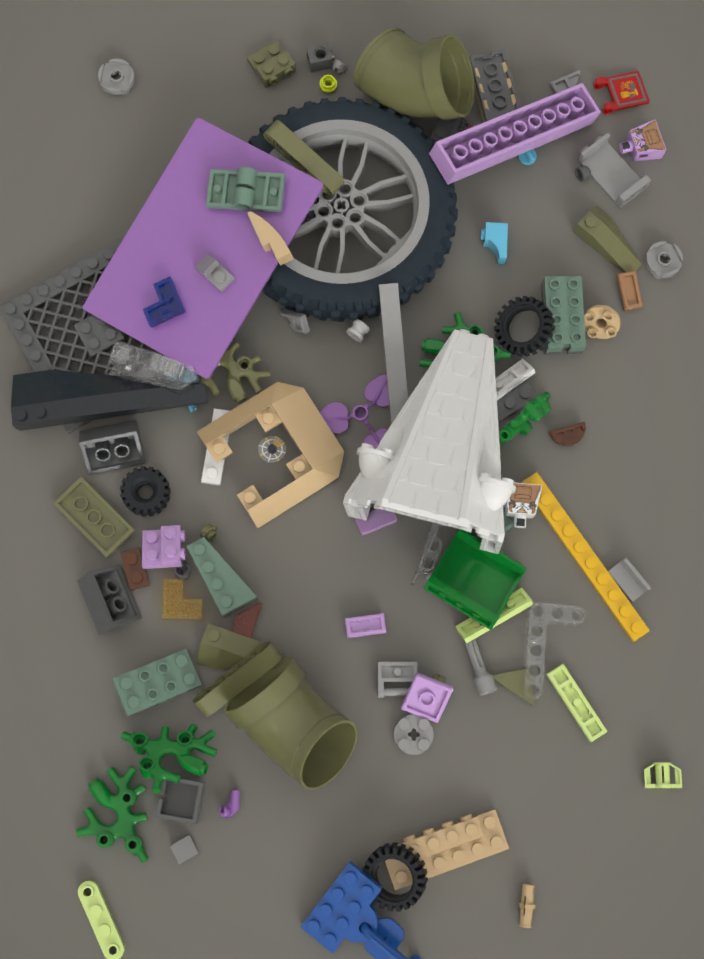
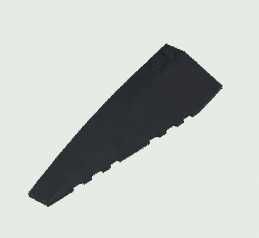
M45 370L13 375L11 398L12 425L17 430L23 431L206 404L208 399L206 385L201 383Z

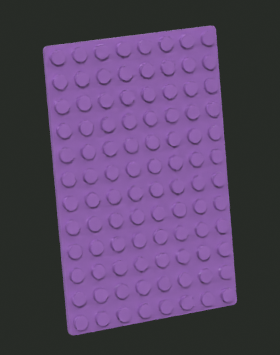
M197 118L85 301L83 309L201 377L209 379L279 263L273 250L266 252L262 247L247 214L250 211L206 207L210 169L237 171L239 167H250L257 172L285 173L286 183L282 213L251 212L268 222L279 233L287 247L324 185L316 178L205 120ZM206 254L215 258L235 278L223 293L194 268Z

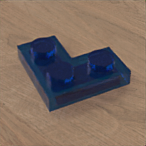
M171 277L153 284L160 301L143 309L151 328L186 312Z

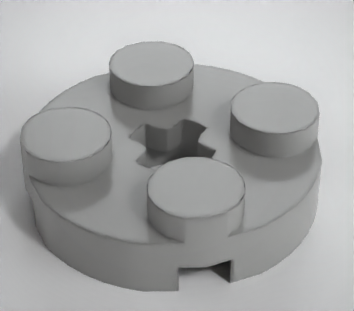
M111 59L109 63L103 64L100 67L98 79L105 92L113 95H125L130 92L134 85L135 74L132 67L125 60ZM116 74H119V79L114 80V78H112V76H116Z
M666 241L653 244L645 255L646 267L657 279L674 276L681 268L683 262V254L679 247L675 244L671 245ZM660 256H663V258H668L667 262L662 263L660 261Z
M411 714L399 720L394 728V741L399 749L406 754H421L428 750L433 742L434 732L430 722L418 715ZM412 729H416V732L419 733V737H416L415 741L408 736V732L410 733Z

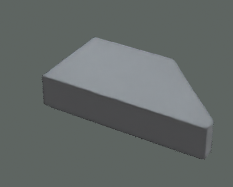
M580 70L550 82L549 86L552 92L556 94L576 86Z

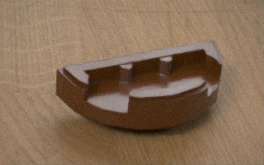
M585 421L550 431L548 434L555 443L562 446H572L578 443L584 436L586 430Z

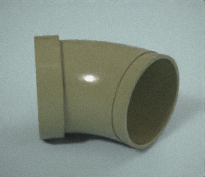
M398 27L386 29L377 35L365 48L353 74L354 85L376 103H380V106L386 109L392 108L398 114L404 116L452 120L466 117L470 113L474 102V76L470 58L461 40L453 34L432 38L427 43H422L414 40Z
M290 655L282 658L274 667L231 699L226 705L224 713L237 729L243 728L255 744L287 775L298 782L303 788L316 790L332 781L347 764L356 746L358 730L354 722L347 719L346 716L329 704L305 679L306 672L295 658Z

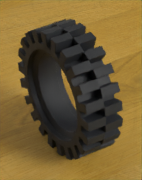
M523 296V299L515 297V302L513 300L508 301V307L505 304L502 306L504 309L503 313L500 311L497 313L500 318H495V323L498 324L494 326V330L497 332L495 337L503 348L514 355L528 357L530 353L533 355L538 354L536 350L542 351L544 349L542 345L550 343L547 340L548 337H553L551 330L555 331V326L552 325V323H555L552 317L553 314L546 305L534 297ZM522 311L536 312L540 321L536 335L526 342L513 341L509 332L512 319Z
M393 842L391 845L387 843L383 847H378L366 860L365 866L362 869L363 872L381 885L378 881L377 870L383 861L388 859L399 860L409 868L412 875V886L409 891L403 894H392L382 888L373 900L374 904L377 902L381 903L379 908L384 909L387 906V911L391 912L394 908H396V912H400L403 908L407 910L411 905H415L425 891V885L428 882V877H426L428 873L427 868H423L425 862L424 860H419V853L415 855L412 853L413 848L406 849L405 844L397 846L398 843Z

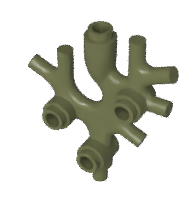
M234 341L227 348L217 367L223 366L228 370V391L234 402L240 404L247 400V393L240 382V378L243 376L247 377L254 392L258 394L263 391L258 380L270 378V370H253V365L261 362L259 355L252 358L242 356L235 360L233 356L240 345ZM212 375L209 379L200 376L197 383L208 386L214 396L220 394Z

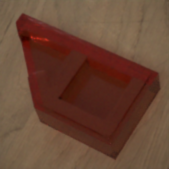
M258 603L238 613L232 632L251 638L262 604Z

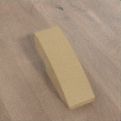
M251 211L247 214L266 252L273 250L280 265L293 260L294 258L279 233L263 218Z

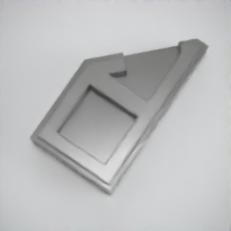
M287 309L280 311V315L289 320V326L294 331L304 334L310 331L305 314Z

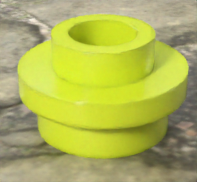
M332 75L323 76L319 83L321 90L326 93L335 91L337 80Z

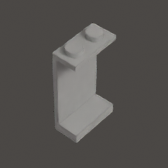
M607 133L603 137L602 135L597 137L593 142L594 144L590 147L585 146L580 151L578 162L581 166L585 165L590 168V176L620 209L644 191L651 182V179L647 175L640 179L608 143L611 135Z

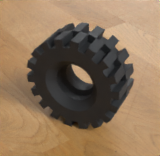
M141 466V469L134 468V472L126 474L127 478H123V485L120 486V496L123 503L134 514H139L142 517H146V515L154 516L156 512L159 514L162 512L161 509L163 507L166 508V503L170 500L169 493H171V489L167 479L159 470H154L153 467L149 466V468ZM143 485H149L153 488V495L148 499H142L138 494L140 487Z

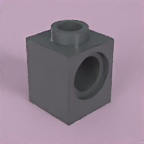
M328 43L306 47L311 73L332 68L334 54L332 50H329Z

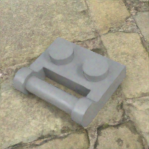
M378 662V698H384V696H406L409 688H384V682L412 683L417 672V662Z

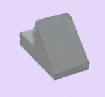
M208 254L194 267L222 293L235 280L215 258Z

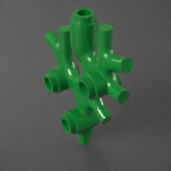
M461 312L454 314L456 326H443L442 333L452 334L454 330L460 329L468 330L471 332L470 334H483L481 326L477 324L470 327L466 326ZM427 338V340L422 342V351L438 354L446 342ZM493 344L494 362L500 360V358L510 359L511 352L501 351L502 348H498ZM420 359L419 367L429 368L433 360Z
M541 393L533 401L530 400L522 408L521 413L499 432V443L501 445L514 438L518 432L526 436L533 429L532 423L528 419L537 423L552 409L550 407L551 404L548 402V399L551 397L550 393Z
M191 724L187 731H181L177 735V741H171L169 739V727L162 726L160 737L156 740L148 739L147 735L143 732H133L130 734L125 731L121 734V739L128 741V745L133 746L135 753L140 755L148 753V756H144L139 760L140 773L146 779L153 778L152 792L160 793L163 780L167 779L179 783L181 779L180 775L168 771L161 766L162 757L166 754H173L186 771L197 776H204L208 771L209 764L203 759L190 755V752L195 749L215 757L218 750L207 745L216 736L215 732L211 729L202 737L194 738V733L198 727L195 724Z
M130 766L124 776H119L114 767H111L106 772L118 788V793L115 795L111 794L104 782L99 780V778L94 779L88 784L90 787L88 790L99 804L116 812L117 820L112 825H103L89 807L83 811L89 820V825L76 829L77 837L95 835L97 836V845L101 848L112 846L118 837L123 838L126 850L133 853L134 856L137 855L140 861L144 863L149 857L144 851L146 848L143 845V839L136 835L135 825L136 823L147 821L148 817L146 812L133 814L130 811V806L137 802L138 796L146 791V788L142 783L134 789L129 787L130 780L137 771L135 768ZM126 794H129L131 797L129 802L125 800ZM103 836L108 838L107 843L102 841ZM132 840L136 842L135 848L131 847L130 843Z

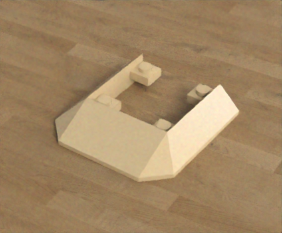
M276 382L197 431V434L216 463L233 453L224 437L255 418L265 433L282 423L301 452L300 456L286 464L295 481L264 500L254 485L237 494L257 528H260L338 479L344 456L343 448L305 389L281 382Z

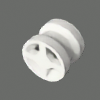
M357 319L353 321L352 327L348 328L346 333L355 341L362 342L364 334H367L370 329L364 322Z

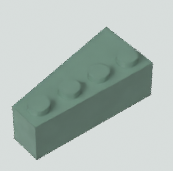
M204 537L187 546L224 618L259 600Z

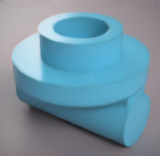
M532 149L518 155V158L522 164L531 165L536 161L537 154Z

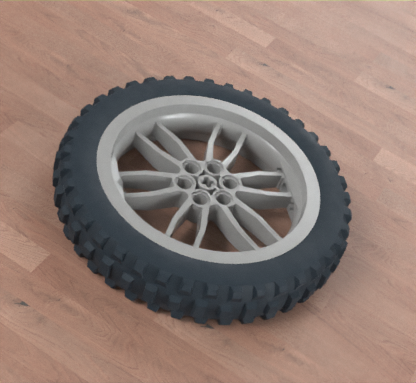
M339 97L338 101H329L328 98H321L320 103L308 101L299 109L293 106L288 109L287 114H278L273 117V122L270 125L264 124L260 127L259 134L252 136L248 143L293 167L295 166L263 136V133L275 120L281 121L314 152L329 148H341L338 160V173L342 178L346 148L363 151L359 167L352 180L344 179V184L330 199H325L324 196L327 194L321 191L315 201L317 204H313L306 216L314 218L301 225L293 238L302 237L321 227L326 228L318 247L314 267L311 268L295 258L283 265L278 263L262 290L266 296L275 302L279 301V304L285 306L286 309L291 311L296 309V313L305 314L307 317L311 314L314 318H319V320L326 321L327 318L337 322H344L345 318L361 321L363 316L373 318L379 316L381 312L378 285L398 283L400 304L404 305L410 300V296L413 293L418 294L423 290L425 282L430 283L434 279V271L442 267L445 261L443 256L444 254H449L452 242L450 238L455 236L456 226H454V223L458 217V209L455 208L457 194L454 192V182L451 184L446 183L429 155L435 142L424 134V130L420 126L416 127L411 122V119L406 116L401 118L396 110L392 108L385 110L384 107L380 106V103L373 102L370 105L364 103L363 99L356 98L355 102L347 100L346 97ZM367 153H371L386 161L401 175L379 181L361 191L356 189L363 175ZM402 184H407L410 191L409 195L389 200L369 201L370 198L380 192ZM347 190L349 193L343 194L341 191ZM355 202H362L363 204L358 206ZM411 203L413 205V218L410 230L401 239L385 225L366 215L367 213L389 211ZM326 212L328 215L321 216L320 213ZM357 218L359 221L355 223L351 219ZM334 224H341L342 226L339 227V228H336V227H334L333 225H334ZM366 227L382 235L394 245L387 253H383L370 241L362 229ZM346 233H353L366 250L379 259L380 262L375 267L360 272L341 273ZM331 237L340 238V254L336 273L319 270L323 252Z

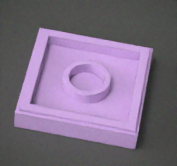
M416 672L401 705V709L438 723L451 696L453 686Z

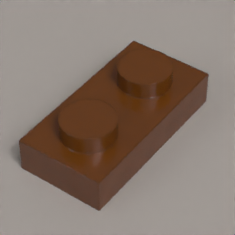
M140 548L121 552L120 555L130 590L133 591L149 586L150 583L146 569L142 568Z

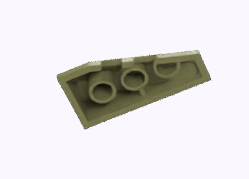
M208 623L200 644L196 663L213 669H230L263 644V642ZM276 648L282 655L284 650Z

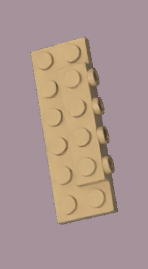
M495 809L476 816H472V814L460 817V822L453 823V820L441 824L442 828L434 830V827L422 831L423 835L415 837V834L404 837V842L397 844V846L405 844L406 849L413 848L412 853L415 855L419 853V860H424L425 862L423 868H427L428 873L426 877L428 878L509 849ZM395 859L385 860L394 890L412 885L411 872L404 863Z

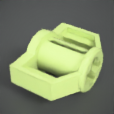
M654 762L644 769L645 788H682L681 769L671 764V762ZM655 765L656 784H651L650 768ZM669 765L675 768V784H670ZM662 766L664 782H662Z

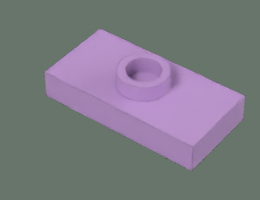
M384 613L345 618L347 638L386 633Z

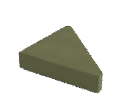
M528 669L493 675L494 680L530 705H535Z

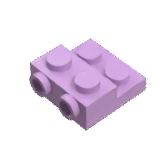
M181 525L161 526V530H143V569L182 567V560L186 559L185 548H182V542L186 541L185 530L181 529Z

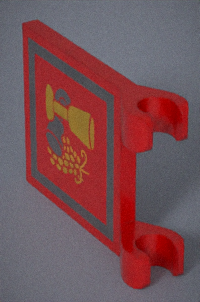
M639 71L610 77H597L595 79L596 82L593 83L596 90L605 86L608 87L613 102L604 104L602 111L605 115L616 110L645 105L650 102Z

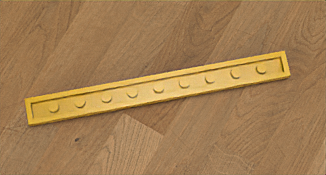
M536 472L521 483L542 485L537 508L631 641L635 642L650 631L540 475Z

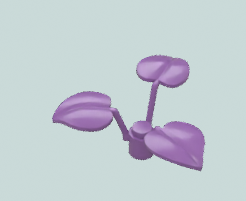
M387 374L373 379L365 388V398L373 402L368 405L365 404V406L357 405L350 416H348L347 407L339 402L330 403L320 411L333 434L345 432L349 426L347 420H351L354 417L358 422L365 423L372 434L367 436L363 443L374 446L373 449L378 447L387 430L381 428L374 432L368 422L370 417L368 408L375 404L380 407L389 406Z

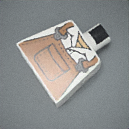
M513 483L516 486V491L511 494L509 500L504 505L505 514L509 517H515V528H526V518H533L536 515L542 485Z

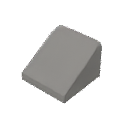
M190 835L170 845L179 864L199 853Z

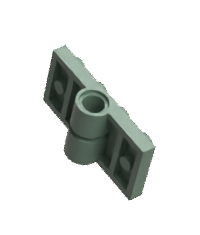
M239 167L237 171L210 169L206 207L212 209L282 213L286 175L285 173L257 172L250 167Z
M187 649L112 679L127 717L152 706L160 705L202 685Z

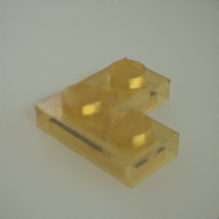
M164 579L162 619L202 620L203 600L183 599L184 580Z

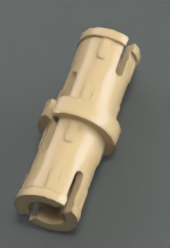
M522 884L521 902H519V907L521 908L519 927L532 928L533 909H535V904H533L535 885Z

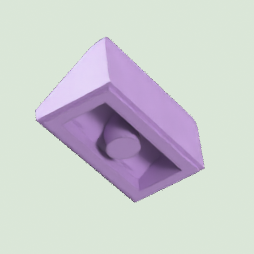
M382 509L369 512L367 521L354 518L361 536L397 522L394 512Z

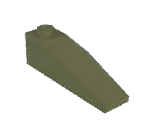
M598 206L591 209L577 224L573 233L621 272L637 271L642 265L613 219Z

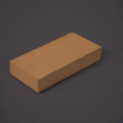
M636 271L617 274L623 311L642 308L643 304Z

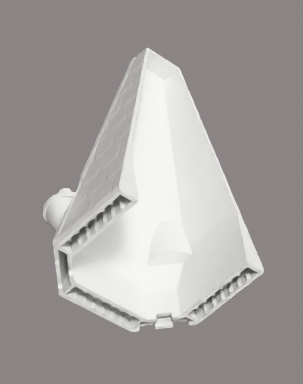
M464 329L454 330L383 436L378 447L373 449L374 446L362 443L361 447L357 449L356 454L359 456L361 472L345 494L343 505L349 517L367 521L371 504H374L375 509H382L471 532L473 528L476 530L475 533L482 538L480 550L499 554L505 536L503 506L509 500L511 494L515 493L516 486L513 485L514 480L501 479L493 338H489L485 334H470V331Z

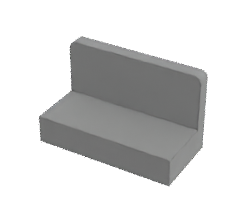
M627 558L621 560L608 571L631 603L651 589Z

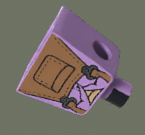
M656 119L630 130L626 137V142L619 144L620 152L622 154L630 152L634 161L661 159L666 152Z

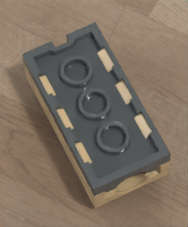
M505 49L491 51L488 56H484V53L469 56L474 76V94L482 123L521 108Z

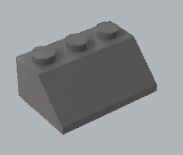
M136 420L79 431V444L89 475L145 463L141 436Z
M120 565L90 571L77 580L98 634L116 630L142 618Z

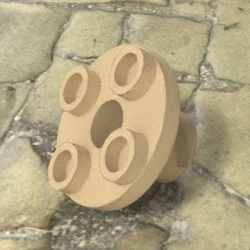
M607 305L592 306L584 314L585 330L591 338L608 339L615 337L621 325L620 317L614 309Z

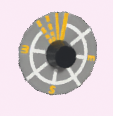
M267 436L261 440L258 452L264 461L276 463L284 458L286 445L277 436Z

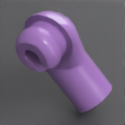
M231 790L230 801L219 808V815L221 817L229 818L239 810L240 790Z

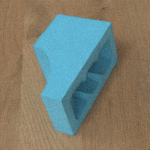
M486 222L484 229H481L480 240H483V247H488L493 251L497 259V265H505L507 259L508 223Z

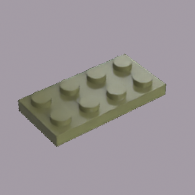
M82 477L53 503L106 558L135 532Z

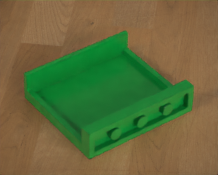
M459 529L423 589L491 630L498 621L502 610L527 568L519 561L506 556L502 551H499V554L480 550L482 540L473 536L471 532Z

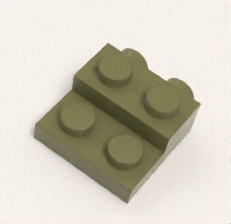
M277 40L247 56L248 63L265 88L277 84L279 80L285 77H290L296 71L295 62L287 50L284 51Z

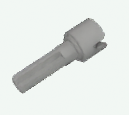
M474 639L465 645L476 674L474 683L478 695L482 696L496 691L497 687L493 675L487 673L477 641Z

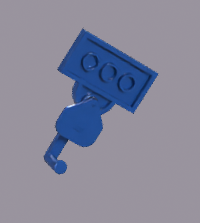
M350 861L300 927L332 954L343 939L346 938L351 942H364L365 950L375 959H408L397 950V947L404 939L403 928L391 918H379L376 909L371 904L383 887ZM413 955L410 959L422 958L419 955Z

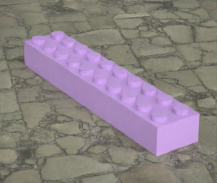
M581 83L439 140L434 144L429 155L446 183L451 184L592 125L601 111L584 84Z

